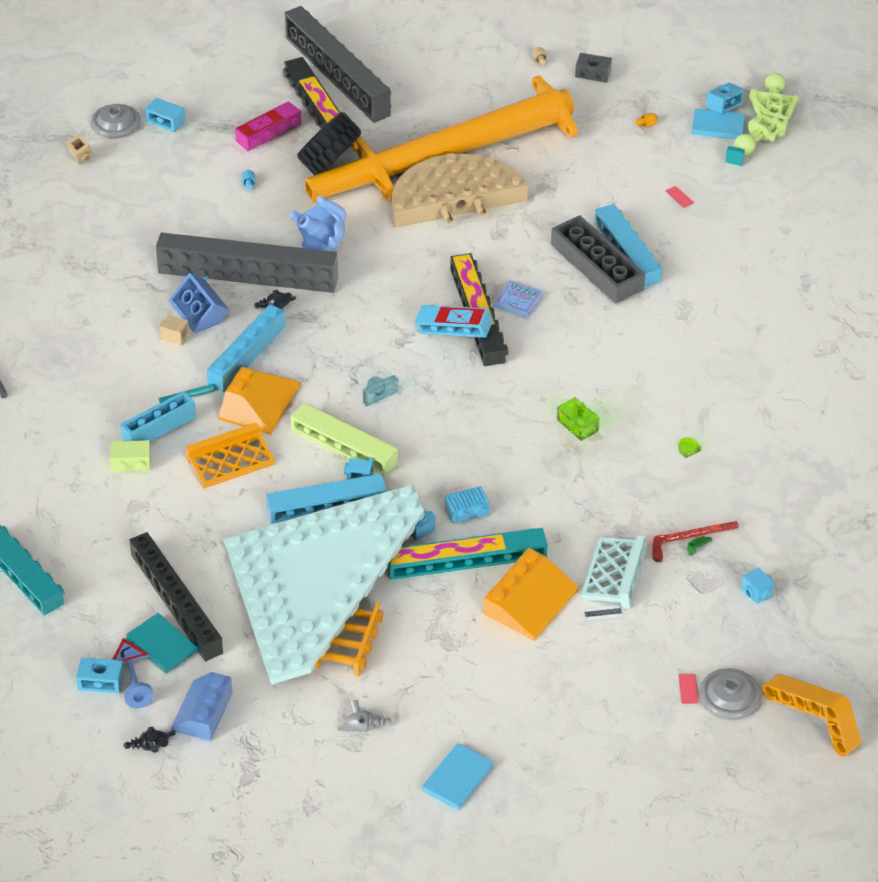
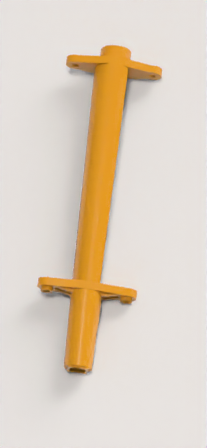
M538 75L532 78V86L537 93L533 97L383 151L374 153L363 138L359 136L351 145V148L354 152L356 151L360 159L306 178L305 191L312 202L317 201L319 195L327 198L374 183L381 191L383 198L391 201L394 185L389 178L402 174L417 163L431 157L447 155L449 153L464 154L554 124L569 138L577 136L578 129L571 117L574 113L573 99L567 90L558 91L554 89L542 76Z

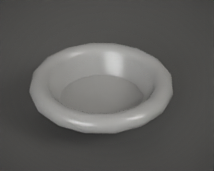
M111 104L99 108L92 115L90 122L93 130L99 135L118 138L133 133L139 127L141 118L139 112L131 106Z
M732 668L718 669L708 674L701 682L699 690L701 702L708 711L718 717L727 719L744 718L754 713L760 706L762 698L761 689L756 680L744 671Z

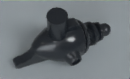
M273 290V293L269 294L267 299L263 298V301L256 302L254 306L255 308L261 307L263 309L271 304L283 310L290 301L296 300V296L292 297L290 292L282 293L278 290Z
M148 727L145 733L143 732L140 735V738L135 737V740L131 739V742H125L124 748L129 749L132 747V749H135L136 747L139 749V747H142L146 751L149 750L156 753L161 746L166 747L168 745L169 737L176 735L175 730L163 732L155 730L154 727Z

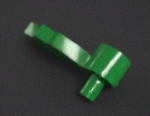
M696 537L692 542H688L687 551L689 555L692 556L697 547H702L704 544L711 542L712 537Z

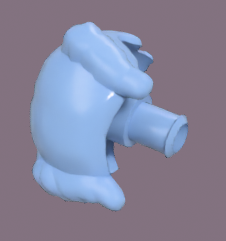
M319 195L317 197L319 204L303 214L292 211L290 216L296 222L298 230L303 236L302 248L332 251L339 246L345 233L344 222L347 215L344 208Z

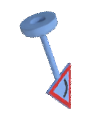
M123 638L113 659L123 661V664L127 663L133 684L124 693L126 704L132 708H142L152 702L154 692L147 683L138 682L132 661L149 657L150 655Z

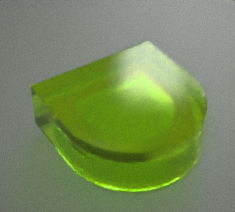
M685 437L679 441L678 451L687 458L700 452L701 445L695 439Z

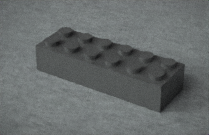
M581 215L552 228L551 245L614 303H618L644 290L645 273Z

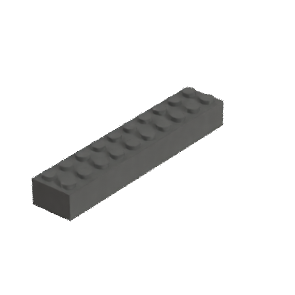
M302 6L285 12L286 39L373 123L391 116V90L379 77H376L361 60H358L344 44L340 43L326 27H323Z
M163 232L160 233L156 244L158 273L187 276L190 272L200 277L208 275V279L329 293H334L338 281L337 252Z

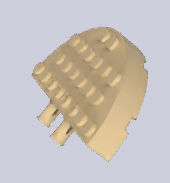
M453 153L434 156L409 168L396 182L392 192V221L394 227L397 228L444 218L445 222L449 224V220L451 223L455 221L456 215L476 211L480 217H483V215L485 217L488 215V209L527 201L528 184L513 168L491 157Z

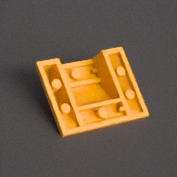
M241 367L225 392L219 420L243 427L257 422L260 432L271 435L301 387V382L253 368Z

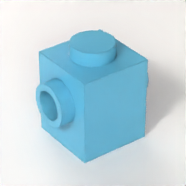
M757 567L743 576L741 590L745 592L748 598H751L758 604L772 596L774 581Z

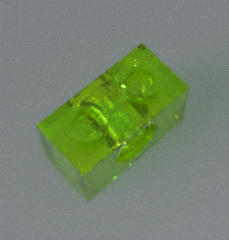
M576 397L557 407V421L580 441L599 431L600 418L598 415L593 413Z

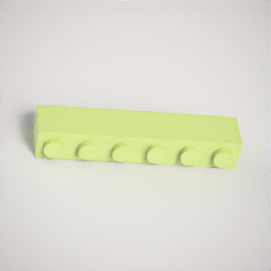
M303 403L291 415V430L348 458L362 460L373 458L374 471L384 476L398 463V449L393 445H389L360 429L354 428L346 422H342L313 406Z

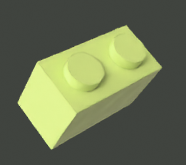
M150 440L111 441V472L150 470Z

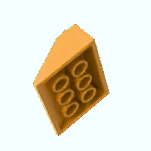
M528 548L484 597V614L535 641L579 590V587L546 556Z

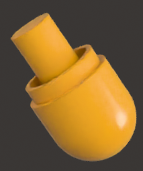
M654 113L643 114L640 119L635 120L636 126L642 125L643 127L654 126L658 121V117Z

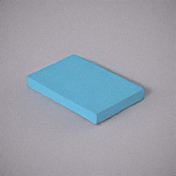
M695 109L692 134L736 139L739 135L743 134L745 114L731 112L720 114L712 110Z
M457 743L423 784L422 791L459 810L493 768L494 762Z

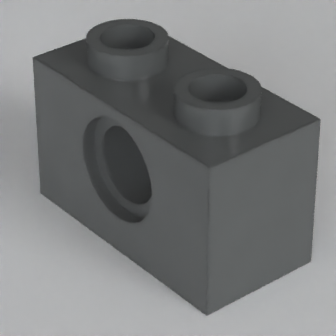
M580 53L576 62L575 77L607 83L611 73L612 58Z

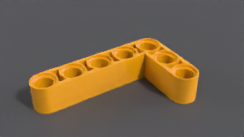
M777 674L762 686V691L769 700L825 719L833 748L840 756L846 757L861 745V737L852 705L844 695L782 674Z

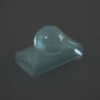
M395 375L384 380L378 376L371 377L367 381V388L363 389V403L366 406H370L397 393L398 378Z

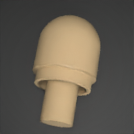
M536 47L533 50L534 60L540 63V65H544L547 54L542 47Z

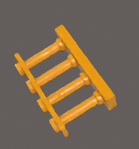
M376 602L373 611L358 608L353 616L370 619L368 627L345 622V627L342 630L365 634L362 642L334 637L330 643V646L333 644L358 649L356 657L326 652L322 658L320 657L317 660L315 668L319 669L321 661L329 660L354 665L355 676H359L361 669L364 670L366 667L367 654H370L372 651V639L377 637V625L382 623L384 611H381V603Z

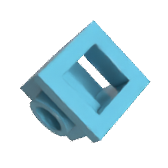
M350 458L349 463H345L344 474H347V479L373 475L374 472L373 458H369V460Z
M424 509V518L415 525V530L411 536L416 541L435 531L436 518L432 511L427 512Z

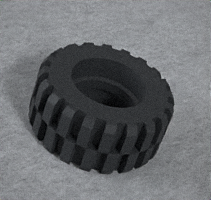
M339 112L297 153V157L313 175L320 174L357 140L361 134V129L346 113Z

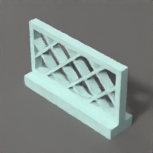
M637 535L636 540L599 537L582 590V599L620 602L623 608H630L647 551L645 536ZM603 544H609V545H612L613 547H611V548H609V549H607V550H604V549L602 548V545H603ZM625 546H632V548L626 552H623L621 550V548ZM617 551L620 555L612 559L609 555ZM605 557L608 561L600 565L597 561ZM625 559L627 563L619 567L617 562ZM613 565L615 570L610 573L604 570ZM599 572L604 575L598 579L593 577V575ZM620 573L623 578L615 582L612 577ZM606 580H609L611 584L606 586L605 588H603L600 585ZM595 586L599 589V591L595 593L588 592ZM615 588L619 591L618 595L607 593Z

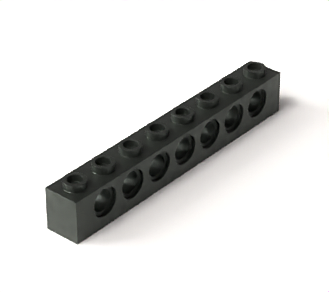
M145 532L129 539L131 556L187 637L198 647V652L203 660L206 662L222 655V637L149 533Z

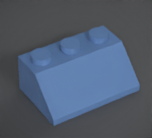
M190 272L169 299V302L181 317L188 320L189 327L195 333L218 325L229 312V308L207 281Z
M211 672L193 680L171 726V731L175 730L177 733L211 741L233 693L231 677Z

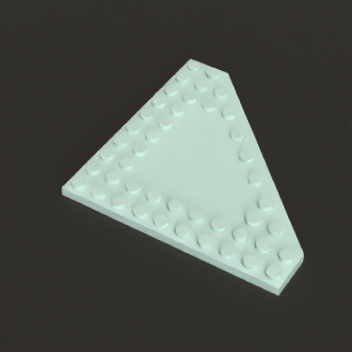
M413 484L223 539L271 684L305 675L314 670L317 660L324 656L333 638L337 637L345 627L346 620L352 617L358 609L359 602L363 597L366 598L374 587L373 583L375 580L380 578L387 569L388 562L391 558H395L402 548L401 545L404 540H408L415 530L417 522L424 518V509Z

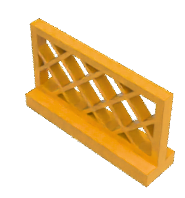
M257 422L186 446V458L189 463L191 462L203 488L275 464V460L260 433V427ZM259 440L260 446L256 448L250 446L249 443ZM238 446L243 448L241 454L232 452V448ZM246 450L256 452L254 458L244 456ZM223 453L225 456L223 460L214 458V454ZM259 454L267 456L268 460L264 462L256 459ZM228 456L238 458L236 464L226 462ZM199 459L208 460L205 466L196 463V460ZM241 460L251 463L246 468L239 466ZM210 462L220 464L218 471L208 468ZM223 466L233 469L229 474L222 473L221 470ZM205 472L215 475L214 479L205 481L203 476Z

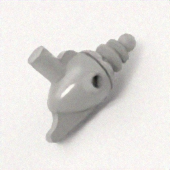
M357 699L350 701L352 714L345 719L346 723L343 726L338 727V731H368V729H373L375 725L383 727L384 723L386 725L391 724V719H384L383 716L379 717V715L374 716L365 707L360 708Z

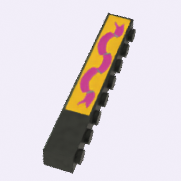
M303 57L284 61V77L288 78L290 86L294 87L296 95L302 100L303 106L307 107L309 115L313 116L316 125L322 129L340 112Z
M471 253L450 256V270L463 307L487 308L493 319L487 337H474L483 366L504 364L506 362V355H508L507 344L504 345L503 333L499 332V322L495 320L494 308L490 307L489 295L486 296L485 283L482 284L481 272L477 271V260L473 259Z

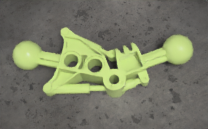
M771 73L766 77L764 85L768 92H759L755 89L750 90L749 98L758 116L748 123V129L751 134L739 135L734 141V147L745 149L744 155L753 152L755 142L759 139L763 142L767 140L774 141L775 136L782 137L786 133L788 119H790L795 106L798 104L799 97L797 95L787 96L779 94L785 87V79L779 73Z

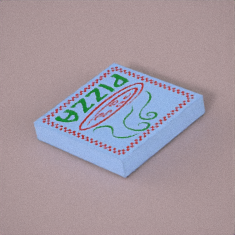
M510 280L496 299L495 307L528 318L543 296V291Z

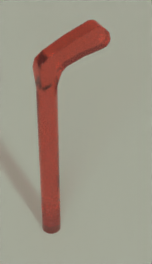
M733 521L666 535H657L653 539L652 559L655 562H662L661 545L664 543L737 529L738 522Z

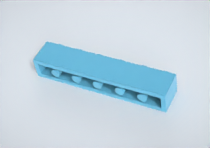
M615 204L595 209L594 223L607 240L645 273V286L659 283L663 272L661 265L655 261L653 254L647 250L645 243L639 239L637 232L631 228L629 221H626L623 217L621 210H618Z
M269 304L207 369L208 385L213 384L214 389L224 392L240 368L248 367L286 327L285 310Z
M382 474L369 475L266 494L267 509L271 524L381 494L387 492Z

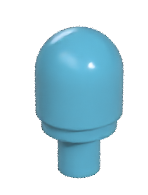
M245 170L242 173V183L247 190H251L256 182L255 173L252 170Z

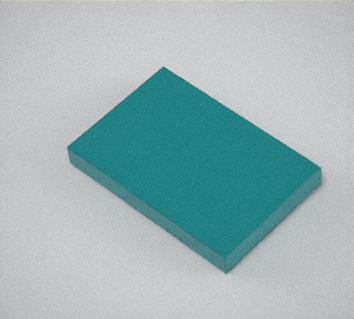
M159 613L126 634L127 640L150 655L147 658L165 674L198 652V647Z

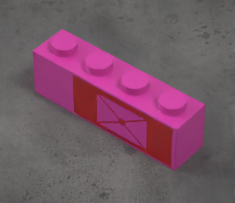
M288 101L236 127V142L247 151H250L300 125L301 110Z

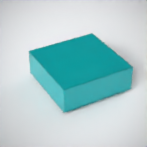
M728 146L725 163L742 166L745 149Z

